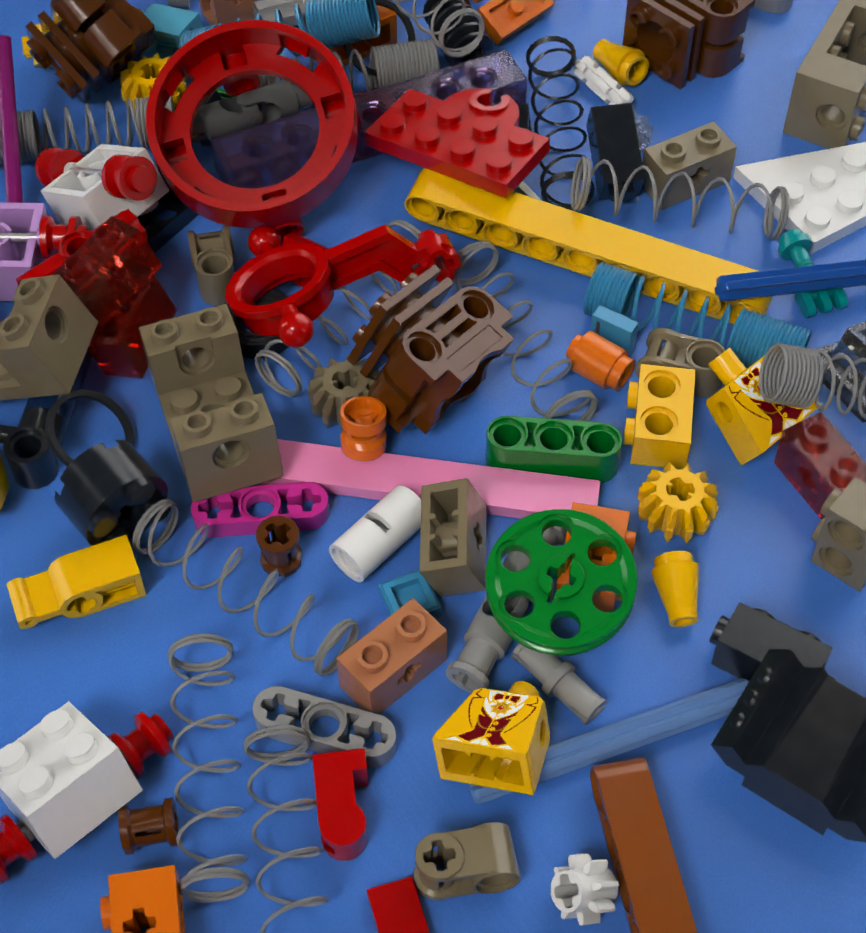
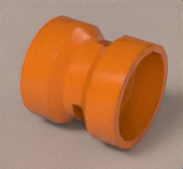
M358 396L347 400L340 410V423L343 428L340 435L342 452L347 457L356 461H370L380 457L385 452L387 446V435L384 429L387 423L385 405L378 399L369 396Z

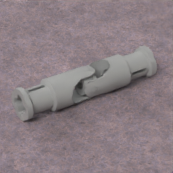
M553 526L545 530L542 536L548 544L556 546L563 543L567 532L563 527ZM512 551L506 556L503 566L510 571H521L529 565L530 560L524 553ZM487 595L464 635L466 644L457 661L450 663L446 669L448 679L460 689L469 693L480 688L488 689V676L496 660H501L505 656L513 640L499 626L495 618L489 616L491 610L487 601ZM522 596L513 597L506 603L505 609L511 616L523 618L530 600Z

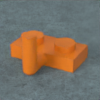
M472 0L475 3L482 2V0ZM491 0L478 8L477 12L484 19L487 34L496 45H499L550 11L555 3L553 0Z

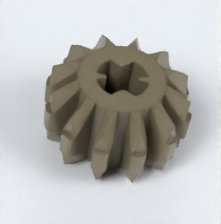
M348 356L344 362L339 363L330 357L327 364L328 368L316 367L314 379L309 381L308 396L311 399V410L314 416L322 418L326 428L338 423L340 428L343 429L340 423L341 406L353 397L368 396L369 388L377 378L379 369L365 378L360 373V370L367 359L352 365L347 361Z

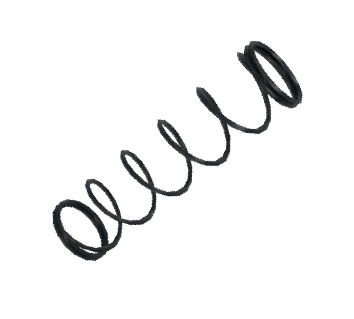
M560 36L540 38L531 44L526 52V63L529 67L528 81L534 90L531 96V107L537 116L534 122V133L539 134L538 122L540 119L551 125H570L578 121L584 111L582 105L577 101L567 100V98L577 93L580 88V82L577 77L565 74L576 65L577 57L573 44ZM557 41L570 48V50L565 48L550 49L540 54L532 63L530 61V55L533 50L546 42ZM565 51L572 56L566 66L556 71H542L535 67L536 62L550 52ZM532 72L547 78L535 87L532 80ZM555 77H570L576 82V89L571 94L563 97L548 96L538 90L546 81ZM536 93L547 99L559 100L545 106L539 113L535 106ZM563 102L573 103L580 109L579 115L574 120L564 123L551 122L541 116L548 108ZM566 126L548 133L545 137L549 138L556 132L566 129H574L581 132L583 141L574 148L558 149L550 146V149L553 151L569 152L582 147L587 141V134L579 127ZM563 155L551 161L546 167L542 161L539 163L543 169L540 176L541 198L544 202L551 204L554 202L558 204L557 206L561 205L560 207L574 211L571 208V204L561 203L553 199L546 191L549 185L556 180L573 179L574 171H564L555 174L548 169L555 162L563 158L582 157L584 155ZM546 173L552 175V176H551L549 179H547V180L545 181V183H544V177H545ZM592 180L590 183V193L588 194L585 206L589 204L592 198L594 197L595 188Z

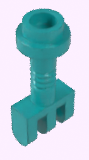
M792 229L785 232L779 238L778 252L783 260H792L795 267L813 265L808 254L813 242L808 234L803 233L800 229ZM843 288L796 293L794 296L805 318L815 316L816 307L821 314L832 311V303L837 310L847 308L848 298Z

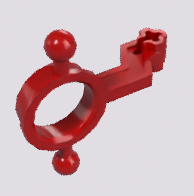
M384 224L323 251L320 246L308 243H294L281 246L280 234L273 227L262 225L253 229L248 237V248L256 257L249 260L233 274L225 289V301L235 316L241 317L252 333L261 336H278L286 346L299 348L311 341L314 334L312 321L316 320L328 308L334 297V290L379 270L402 283L411 273L416 272L418 275H421L434 264L441 270L435 279L440 283L447 277L451 280L455 279L454 274L456 269L461 266V261L446 233L438 234L433 229L420 233L418 235L419 240L413 243ZM419 263V266L412 268L413 265ZM312 277L301 290L291 296L268 305L254 306L260 297L279 284L296 278Z

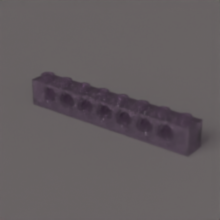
M506 49L353 96L360 115L363 132L358 133V141L352 163L384 153L365 146L364 131L409 89L445 100L454 93L467 89L487 88L493 89V103L491 106L500 104L501 96L505 94L512 97L516 104H526L527 78ZM316 108L212 139L211 145L215 169L221 181L239 188L255 189L278 184L297 173L311 157L318 141L319 116Z

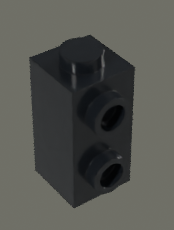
M632 103L591 107L586 124L593 167L603 159L609 160L616 173L619 197L629 176L636 168L643 165ZM603 163L594 172L598 199H611L614 202L612 173L610 167ZM643 169L639 170L632 178L622 202L639 196L645 180Z
M740 602L730 619L723 615L721 616L709 640L710 643L716 645L711 664L739 679L743 678L749 681L769 649H791L804 667L824 669L833 649L822 643L812 633L795 630L775 620L770 613L762 609L751 608Z

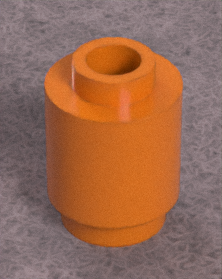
M592 330L585 333L584 336L581 334L575 336L566 352V357L572 361L570 370L604 390L609 388L615 391L621 390L635 367V360L628 357L627 350Z

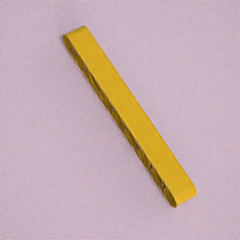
M427 168L421 169L405 199V209L411 216L422 222L482 242L487 241L495 246L591 278L596 267L601 262L638 273L639 280L644 275L645 280L640 294L655 299L659 294L662 283L666 282L667 285L662 301L678 306L684 290L687 289L688 294L684 308L697 313L700 312L705 298L709 296L710 301L706 316L721 320L727 305L731 303L732 309L728 321L730 324L735 325L739 313L744 308L750 309L751 312H759V314L765 316L773 297L723 302L715 294L714 290L716 279L719 276L757 272L758 270L520 193L512 192L507 198Z

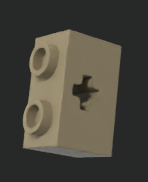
M713 121L645 148L642 164L647 166L653 173L658 200L669 179L680 171L686 172L692 179L697 196L702 194L705 187L717 177L725 178L728 183L730 182L737 146ZM644 170L645 180L642 188L653 200L652 182L649 173ZM679 175L672 181L662 200L661 210L692 198L691 188L685 176ZM717 181L709 188V190L722 186L725 183Z
M468 478L422 485L420 573L440 597L486 590V503Z

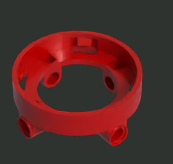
M245 20L223 24L209 29L188 41L172 55L159 72L151 89L146 110L148 142L155 158L157 169L168 189L170 188L191 210L216 223L239 228H256L262 225L273 227L280 234L281 243H283L284 235L294 232L302 235L304 226L301 216L318 207L338 188L352 164L358 141V133L363 132L350 82L334 54L312 35L287 24L266 20ZM284 48L317 61L318 65L314 72L295 60L280 56ZM259 75L275 76L287 80L299 87L310 98L319 116L318 141L309 160L290 178L264 188H239L214 178L199 163L192 145L194 120L203 102L222 85L225 92L233 96L254 90L260 85ZM184 77L192 79L193 81L182 94L175 112L166 109L167 101L170 96H173Z

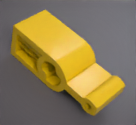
M127 534L65 554L54 560L47 571L26 578H15L6 583L20 629L34 627L38 622L59 615L68 618L84 617L147 596Z

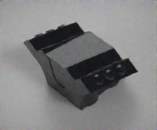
M769 649L711 746L728 767L745 776L742 786L821 835L829 828L847 840L866 842V698L835 681L836 679L828 675L824 668L804 667L791 649Z

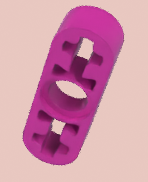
M313 482L245 487L194 503L192 501L191 513L196 530L204 524L209 525L207 537L256 534L257 528L263 520L278 515L292 519L297 524L299 531L317 529L327 521L329 517V502L325 489ZM312 501V510L303 511V502ZM257 502H267L274 507L269 515L261 518L253 517L248 513V509ZM281 502H287L288 514H283ZM238 505L240 517L234 518V506ZM219 508L217 518H208L210 509Z

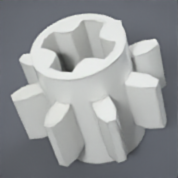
M589 853L569 855V866L555 867L553 870L555 875L551 882L550 893L556 907L561 910L562 919L577 918L580 926L598 924L601 919L600 913L615 911L614 902L618 895L619 882L612 871L607 868L608 861L606 859L591 860Z

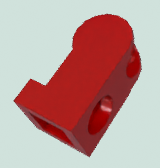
M365 748L313 754L318 822L323 848L330 857L338 861L355 859L363 853L368 839L366 818L363 810L356 804L355 788L369 786Z

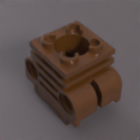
M52 0L50 8L53 20L45 11H42L38 15L41 31L32 21L25 26L29 37L26 43L31 49L29 52L44 69L51 66L55 70L56 76L61 79L57 83L72 100L78 96L84 104L91 99L89 86L97 94L102 89L101 76L108 84L113 83L121 77V71L128 68V61L138 62L141 59V55L154 44L152 34L155 31V25L140 9L132 6L126 0Z
M627 0L622 45L642 50L649 62L648 70L680 90L685 87L686 80L691 82L695 79L696 72L709 78L722 77L744 61L745 55L741 53L744 37L740 35L746 30L749 10L754 6L755 0Z
M435 264L421 275H418L416 272L411 273L400 284L402 289L394 295L386 292L375 301L369 310L373 317L367 326L363 324L352 339L356 345L347 358V361L355 365L372 352L360 370V373L365 378L384 365L369 388L368 396L378 399L385 405L387 423L398 433L413 422L424 434H427L441 421L447 408L456 403L464 402L478 390L486 379L487 369L491 361L505 353L514 340L503 329L511 321L513 315L485 290L467 286L442 303L454 282L447 277L429 290L441 271Z

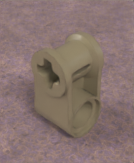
M223 226L221 231L196 234L194 230L187 231L193 269L196 272L200 296L207 304L213 306L223 305L225 303L226 286L235 273V256L230 226Z
M656 328L649 332L646 340L647 352L644 357L638 360L635 368L638 378L641 364L696 370L695 397L708 398L722 388L721 380L708 365V363L725 351L720 343L711 339H701L677 333L668 328ZM663 341L666 342L664 349L662 348L661 344Z
M492 822L468 829L432 833L425 836L415 849L414 884L424 897L431 900L442 901L448 898L479 893H499L515 887L521 881L510 828L505 823ZM438 846V851L433 852V848ZM434 863H440L444 871H437ZM439 882H444V886L439 887Z

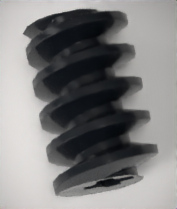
M427 0L424 5L423 14L434 10L441 0ZM449 0L442 5L434 20V31H440L446 18L453 12L462 9L460 1ZM464 0L466 8L474 9L469 0ZM433 14L424 17L425 22L429 25V29ZM464 14L457 26L445 33V47L456 49L471 43L479 32L478 18L473 14ZM460 16L456 17L447 28L453 26ZM485 29L482 40L472 52L462 57H450L444 53L445 59L449 63L450 68L456 71H465L478 66L491 54L493 48L492 40L487 35Z

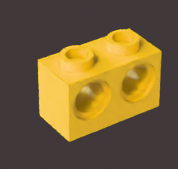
M641 364L638 382L629 381L626 408L635 409L634 418L626 417L623 445L632 446L630 464L664 468L669 461L676 469L681 470L687 464L691 445L696 370Z

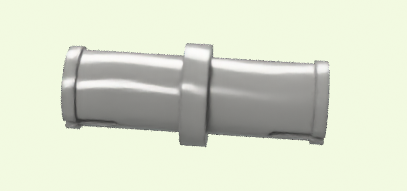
M521 644L516 646L511 657L543 684L541 690L548 697L555 695L581 719L585 726L590 724L605 708L607 701L603 697L601 698L575 674L576 667L568 660L562 662L555 655L536 652Z

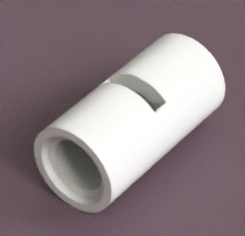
M397 485L329 546V553L339 569L356 582L364 581L421 528V499L409 488Z

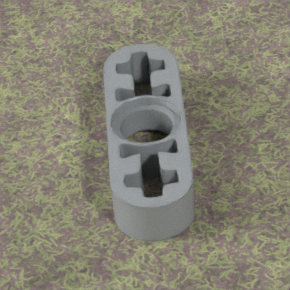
M281 686L264 689L256 696L253 702L252 709L257 729L273 725L296 726L295 718L300 720L301 717V728L310 734L311 745L308 750L318 753L362 749L365 748L364 739H370L373 732L381 734L382 743H376L373 749L365 748L367 767L383 766L396 753L395 727L388 718L382 715ZM278 705H284L286 715L279 714L275 721L269 720L267 710L275 711ZM322 716L333 717L338 721L339 728L329 737L316 736L310 730V726L315 719ZM353 724L354 735L350 734V742L347 744L345 742L348 737V725ZM290 734L267 736L268 738L299 746L305 741L300 736Z

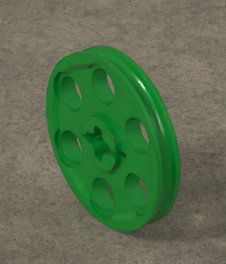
M552 509L536 512L518 520L498 538L487 561L486 595L495 620L513 640L536 652L568 656L588 652L605 644L624 626L635 601L637 570L628 545L610 525L584 512ZM559 526L566 529L570 533L571 538L564 545L552 546L543 539L542 535L548 528ZM606 546L614 551L616 559L607 566H599L590 561L588 552L593 547ZM519 551L527 555L530 563L525 569L514 572L503 566L501 563L502 558L509 552ZM570 560H572L569 568V584H563L560 590L557 589L552 602L549 603L552 599L553 578L558 579L562 573H565ZM601 591H610L618 595L621 605L613 612H603L595 607L592 599ZM522 596L532 602L534 609L528 616L516 618L507 613L505 609L506 603L513 597ZM570 617L579 624L580 630L574 637L563 639L556 636L550 626L557 618Z

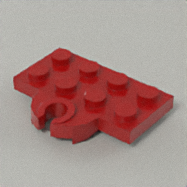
M487 88L467 89L454 93L445 100L409 89L364 131L365 146L507 198L550 152V138L519 127V107L509 95L501 96L500 104L491 106L493 103V89Z

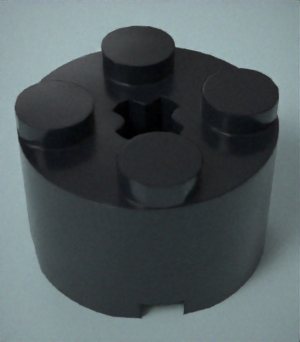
M115 440L119 446L106 448L103 443H100L81 453L68 465L60 477V480L64 483L61 495L55 491L54 498L57 506L91 546L126 534L132 546L133 532L142 515L153 504L167 499L168 487L165 481L133 445L125 440ZM171 506L164 511L158 522L169 514ZM158 512L149 520L143 532L153 523Z

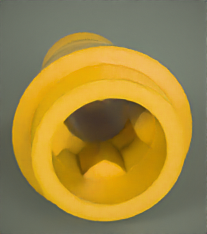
M607 39L600 40L593 49L594 60L598 61L623 86L638 85L648 72V59L640 49L613 43Z
M671 551L657 556L654 559L655 568L651 570V575L667 612L669 625L672 627H686L699 621L697 613L699 564L693 561L692 553L688 551Z

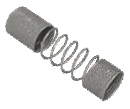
M432 38L429 40L422 39L415 40L414 42L407 41L406 43L387 44V46H372L369 68L377 70V76L369 75V78L360 52L357 49H353L350 54L349 82L352 93V60L354 53L357 54L370 98L373 97L371 90L373 89V81L375 88H378L379 97L381 95L388 96L389 94L396 95L397 93L404 94L409 89L415 91L434 90L440 86L439 59L436 45ZM333 51L334 56H336L345 71L341 57L336 51ZM296 57L292 58V60L299 62ZM311 58L309 69L313 71L314 59ZM259 75L260 85L257 88L276 83L278 78L269 75ZM268 102L257 103L259 110H262L268 104Z
M145 96L144 98L136 97L135 110L131 99H127L126 146L130 147L132 115L141 147L150 148L146 132V110L149 96L147 98ZM170 96L165 108L174 112L172 96ZM107 100L106 144L110 145L111 118L118 143L120 146H124L117 128L111 103ZM88 103L85 104L86 143L83 152L74 131L69 108L65 105V149L69 148L70 128L78 152L85 157L89 150L90 125L97 145L101 144ZM44 107V150L48 148V132L54 148H58L47 109ZM32 109L30 111L26 110V112L24 110L22 112L18 111L20 163H25V161L27 163L29 161L36 162L39 154L42 152V141L37 116ZM0 122V165L4 166Z
M776 343L769 348L761 363L759 373L760 394L765 402L803 409L811 406L815 401L817 409L823 412L831 404L835 393L836 373L833 361L842 358L846 359L850 365L841 377L837 390L836 404L840 414L846 415L853 408L858 393V374L855 364L860 362L866 363V358L862 357L853 362L845 354H838L831 358L826 351ZM821 355L825 356L828 360L825 366L823 365ZM830 365L832 376L831 391L825 406L821 407L819 404V392L824 373ZM852 368L854 376L853 396L850 405L844 411L841 408V391L845 378ZM865 377L859 391L858 410L860 415L866 419V414L862 410V398L866 386Z

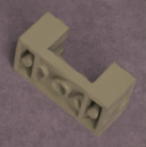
M839 0L796 72L783 133L827 149L846 146L851 139L857 141L866 121L865 117L860 116L861 110L866 111V0Z
M59 274L22 279L12 300L14 306L9 317L4 321H0V401L70 394L98 321Z
M227 304L205 308L197 312L160 320L156 323L139 327L151 379L193 503L283 477L275 424L263 394L254 395L245 372L238 331Z

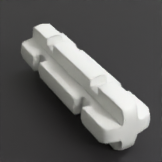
M584 56L581 60L578 59L576 61L574 74L582 82H585L605 103L614 105L633 102V95L624 87H621L622 85L601 66H598V63L590 56Z

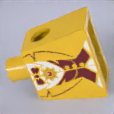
M729 347L708 363L724 386L706 400V406L736 459L741 465H744L765 452L815 411L817 407L815 401L805 409L765 402L759 389V373L764 356L746 368Z
M517 681L512 684L508 692L486 688L474 690L432 737L440 779L534 795L550 742L545 701L539 697L537 689L528 682Z

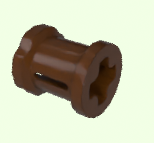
M280 515L271 516L263 520L257 528L256 541L261 549L260 563L263 570L268 574L278 570L279 576L288 577L296 573L301 567L302 550L298 545L300 539L299 528L292 519ZM269 531L271 532V541L268 533Z
M173 797L165 798L162 805L134 810L125 805L118 810L119 833L125 855L134 854L138 847L168 842L171 847L178 846L176 837L180 828Z

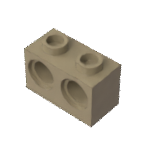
M854 477L843 492L834 489L823 504L820 513L825 517L818 524L811 537V540L816 542L811 562L861 592L866 585V483Z

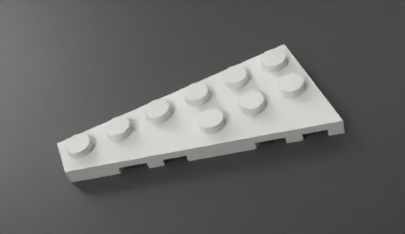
M866 142L735 167L733 178L745 190L755 183L763 184L769 194L777 186L786 187L789 193L790 205L785 229L787 231L800 229L803 233L808 234L813 242L809 250L811 254L866 226ZM760 187L752 188L748 193L766 208L768 200L765 191ZM781 192L773 208V217L777 221H779L781 212Z

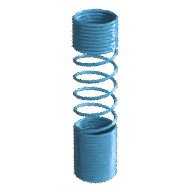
M308 0L306 2L305 18L308 32L328 49L377 38L380 34V21L375 0ZM295 4L294 13L298 27L305 32L301 9L298 4ZM276 8L275 20L284 24L282 14ZM259 13L255 16V20H263ZM213 24L182 32L180 48L197 35L217 26ZM284 48V50L282 51L281 56L285 55L286 48ZM289 50L290 53H292L296 57L301 56L300 54L295 53L292 50Z
M601 262L592 275L585 295L583 306L585 315L592 316L597 307L601 305L626 317L632 309V319L636 321L638 300L645 276L642 275L639 280L638 273ZM666 282L662 283L650 313L637 332L641 331L648 324L654 312L653 329L657 328L661 302L667 285ZM687 289L684 290L679 304L666 327L670 329L677 318L675 329L677 333L680 332L683 309L688 294ZM709 296L705 298L701 310L687 335L692 336L699 324L697 338L702 339L704 321L710 301ZM731 303L727 305L711 337V340L715 341L722 328L720 344L723 347L732 309ZM744 308L737 317L726 350L730 347L744 366L748 368L763 357L769 348L776 343L807 348L811 330L802 328V326L798 327V325L794 326L793 323L781 322L780 319H772V317L767 315L764 316L759 314V312H751L750 309Z

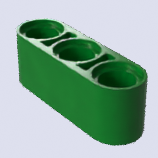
M500 416L488 425L486 431V464L490 467L601 481L600 483H605L617 474L622 437L615 427L602 422Z

